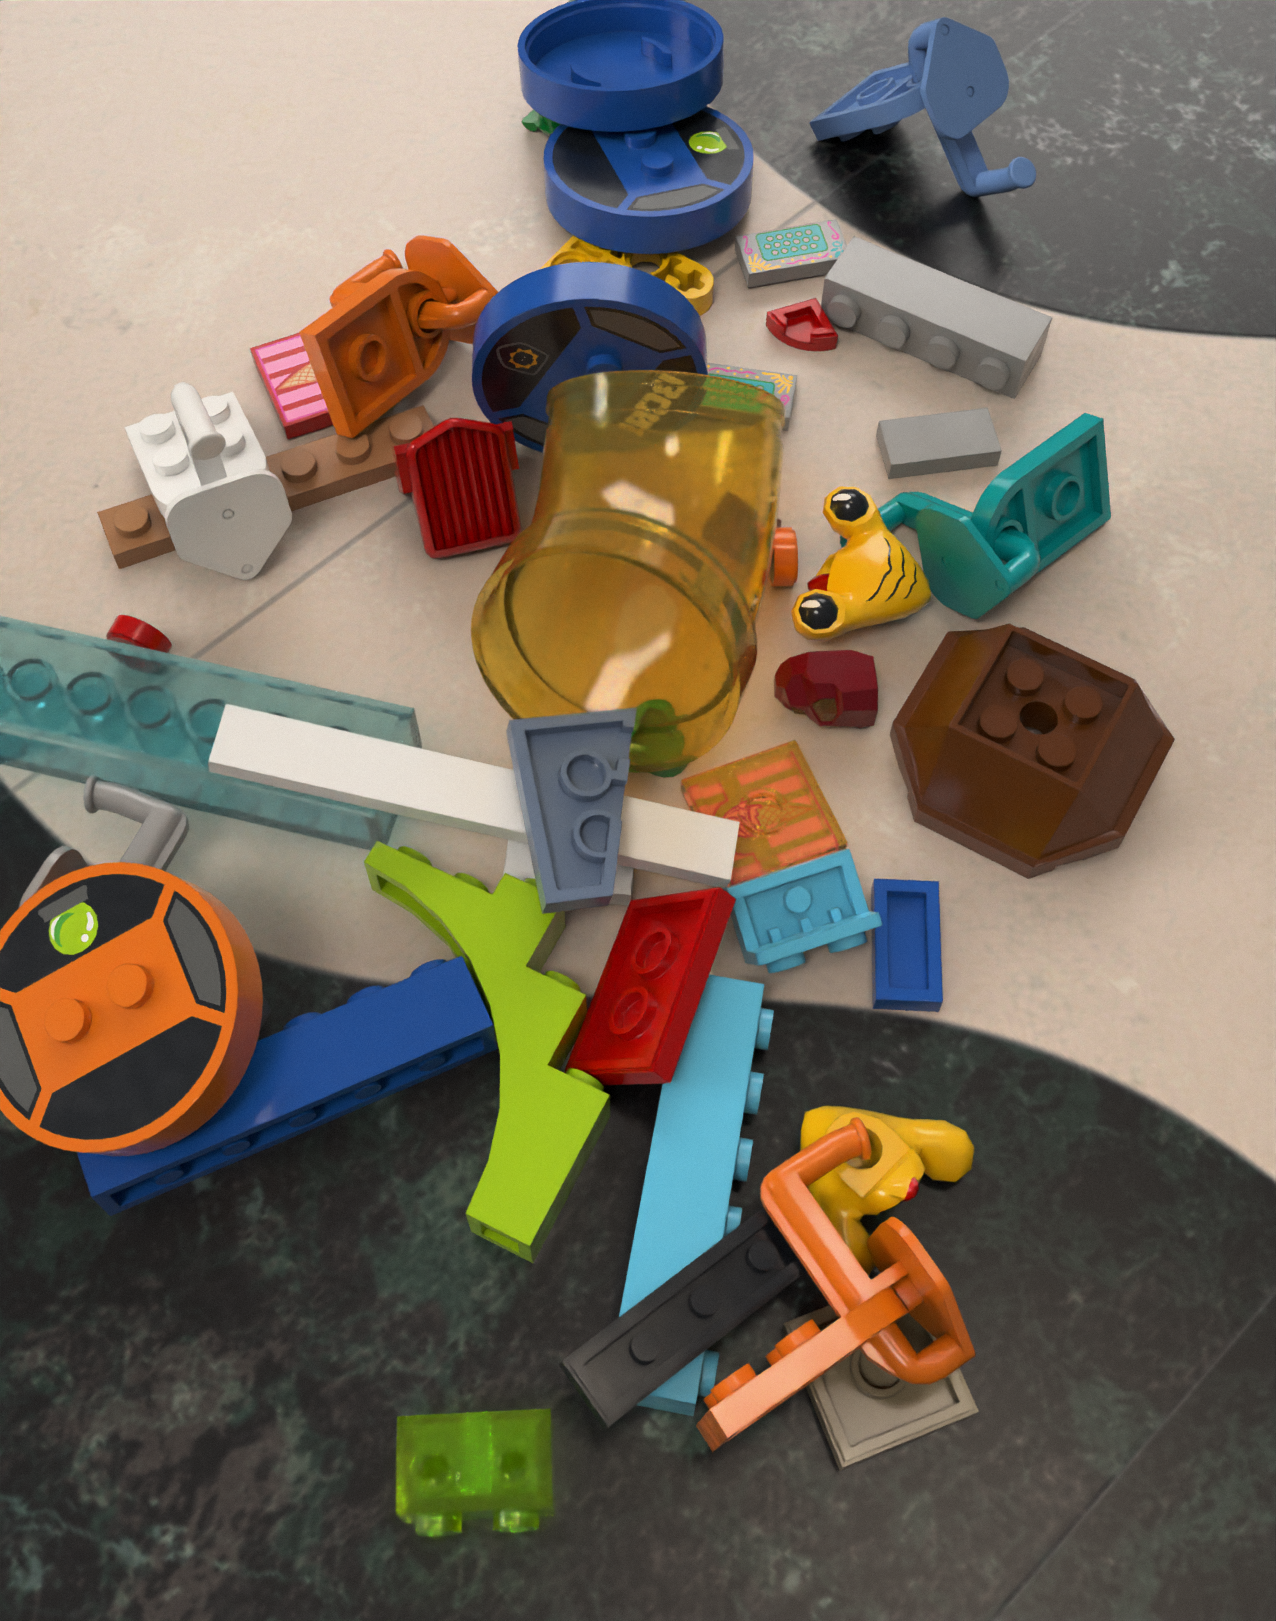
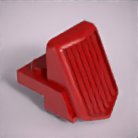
M449 418L417 437L411 443L391 447L396 465L394 472L399 493H411L424 550L428 556L434 559L511 543L520 537L522 527L512 470L519 469L512 421L493 424L463 418Z

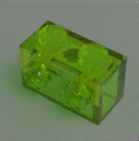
M551 1409L397 1416L396 1516L404 1523H415V1535L447 1536L461 1534L462 1520L493 1519V1531L495 1532L533 1531L539 1529V1516L556 1515L554 1425Z

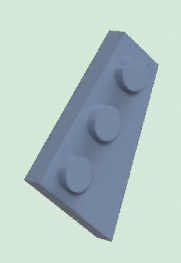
M637 707L509 720L506 734L542 914L609 905L614 891L622 828L621 814L625 786L628 781L629 752Z

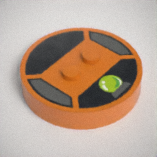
M127 862L102 863L72 871L47 884L26 900L0 930V1110L20 1130L44 1144L67 1151L107 1156H132L165 1148L190 1135L211 1119L226 1103L244 1076L254 1054L262 1020L263 991L258 960L244 928L235 915L215 896L193 883L152 866Z

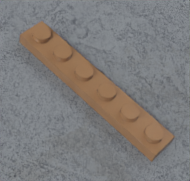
M424 405L376 420L354 438L334 434L267 456L266 460L270 472L275 474L281 481L292 512L396 477L394 472L396 465L391 447L411 443L414 439L432 429L434 425ZM152 494L97 512L119 569L176 550L166 526L165 518L158 510Z

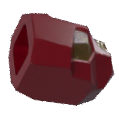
M854 650L813 651L790 657L780 664L775 673L774 697L784 707L793 711L794 714L807 715L810 720L819 726H848L857 728L874 726L878 712V684L874 657Z

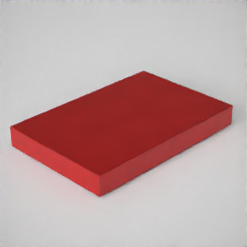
M721 887L630 901L566 1065L565 1073L569 1068L578 1069L593 1076L602 1085L671 1083L736 901L733 896Z

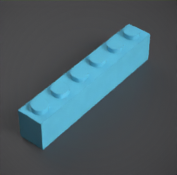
M709 975L671 1083L662 1084L619 1317L740 1226L742 1208L730 1206L729 1199L732 1180L746 1182L753 1139L740 1137L743 1113L755 1115L758 1113L764 1074L750 1070L754 1048L768 1050L774 1010L761 1008L765 984ZM705 1350L639 1402L637 1406L694 1416L697 1395L706 1397L714 1387L719 1352Z

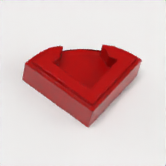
M817 298L767 312L766 327L781 342L806 351H829L836 349L838 335Z

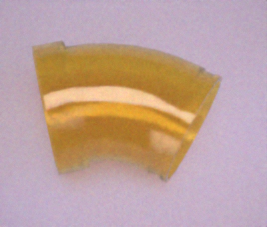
M659 370L613 371L579 376L557 384L547 394L546 413L548 416V427L544 433L542 470L533 518L530 526L523 530L509 545L477 597L471 619L472 648L477 666L487 687L512 719L637 707L634 726L636 733L631 738L629 752V772L641 773L669 770L695 761L720 742L734 721L755 669L757 659L756 625L768 582L777 528L784 445L781 441V430L785 426L786 408L780 399L763 389L717 376Z

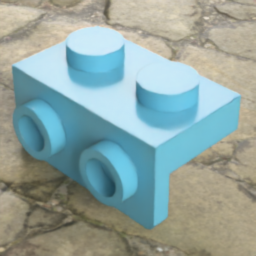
M842 849L722 888L736 899L730 916L745 963L757 966L766 964L768 973L787 970L805 963L804 951L827 944L830 953L864 944L867 942L864 931L883 925L879 912L868 910L850 849Z

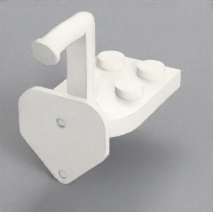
M185 382L174 385L171 392V402L174 411L166 414L150 415L139 423L125 427L126 433L158 510L165 518L166 526L178 556L187 562L238 579H251L259 573L291 524L292 512L284 487L279 478L270 472L265 454L233 392L201 399L199 393L192 385Z

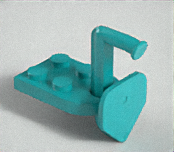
M1088 413L1082 414L1003 470L986 487L975 506L974 512L922 492L900 493L878 508L883 522L889 531L901 523L917 530L923 571L929 580L931 592L943 605L970 618H980L1027 583L1034 575L1111 519L1103 418ZM840 536V544L843 548L847 543V539Z

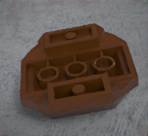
M1010 623L984 630L947 632L894 719L890 731L897 763L908 791L907 798L914 822L1027 879L1053 871L1056 866L1085 860L1119 848L1175 740L1135 679L1025 627L1018 628ZM1025 727L1037 729L1042 734L1032 733L1028 731Z

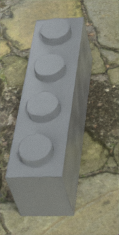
M855 236L826 275L821 307L829 321L836 325L850 329L883 343L890 348H895L928 362L937 368L947 370L1013 399L1016 398L1041 357L1052 321L1051 316Z

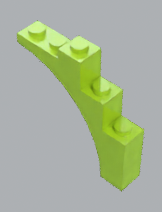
M376 841L364 860L372 890L412 913L449 947L456 958L459 956L463 957L496 1033L500 1053V1108L489 1159L465 1213L472 1233L534 1263L610 1118V1095L603 1092L604 1086L596 1078L574 1068H569L566 1073L559 1071L578 1037L587 1014L586 994L581 992L577 983L556 971H546L544 975L540 973L566 927L565 911L542 914L536 881L533 878H526L525 881H522L505 873L493 894H491L488 888L478 879L465 873H456L452 876L433 867L432 863L423 854L412 848L401 846L396 850Z

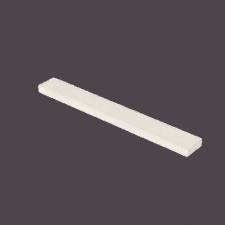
M225 705L208 760L209 772L528 844L515 774L512 769L239 706ZM624 795L621 814L622 828L617 859L618 865L715 887L725 888L728 886L732 877L740 822Z

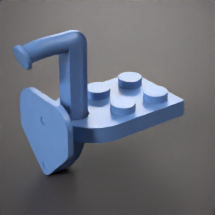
M947 17L925 22L913 30L908 41L909 62L874 71L809 122L817 141L838 136L840 141L844 142L858 136L867 129H871L873 134L882 133L898 124L902 119L926 108L957 183L967 195L982 197L1010 192L1018 188L1026 189L1032 186L1036 179V169L1033 163L1025 157L1013 159L1008 167L988 171L972 130L1005 102L1009 90L1007 70L997 45L990 36Z

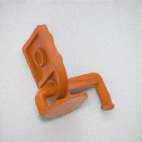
M418 235L411 239L405 247V259L409 270L402 268L400 260L391 249L384 250L383 256L369 263L338 285L329 298L332 309L299 332L338 435L354 438L428 380L440 366L446 354L449 340L468 344L473 343L477 320L484 307L498 291L449 240Z
M859 1117L852 1118L849 1125L819 1138L772 1169L763 1178L760 1186V1200L764 1209L839 1319L822 1331L813 1319L809 1320L775 1345V1349L765 1356L771 1367L757 1376L748 1363L710 1390L711 1393L703 1399L709 1410L697 1423L696 1427L712 1452L858 1349L861 1350L868 1361L888 1374L911 1384L927 1385L946 1378L976 1355L949 1283L916 1236L902 1221L895 1217L888 1218L867 1239L868 1250L880 1272L879 1275L870 1280L807 1188L839 1165L853 1158L859 1157L861 1160L870 1159V1139L866 1127ZM907 1313L936 1338L935 1341L918 1353H916L896 1324Z

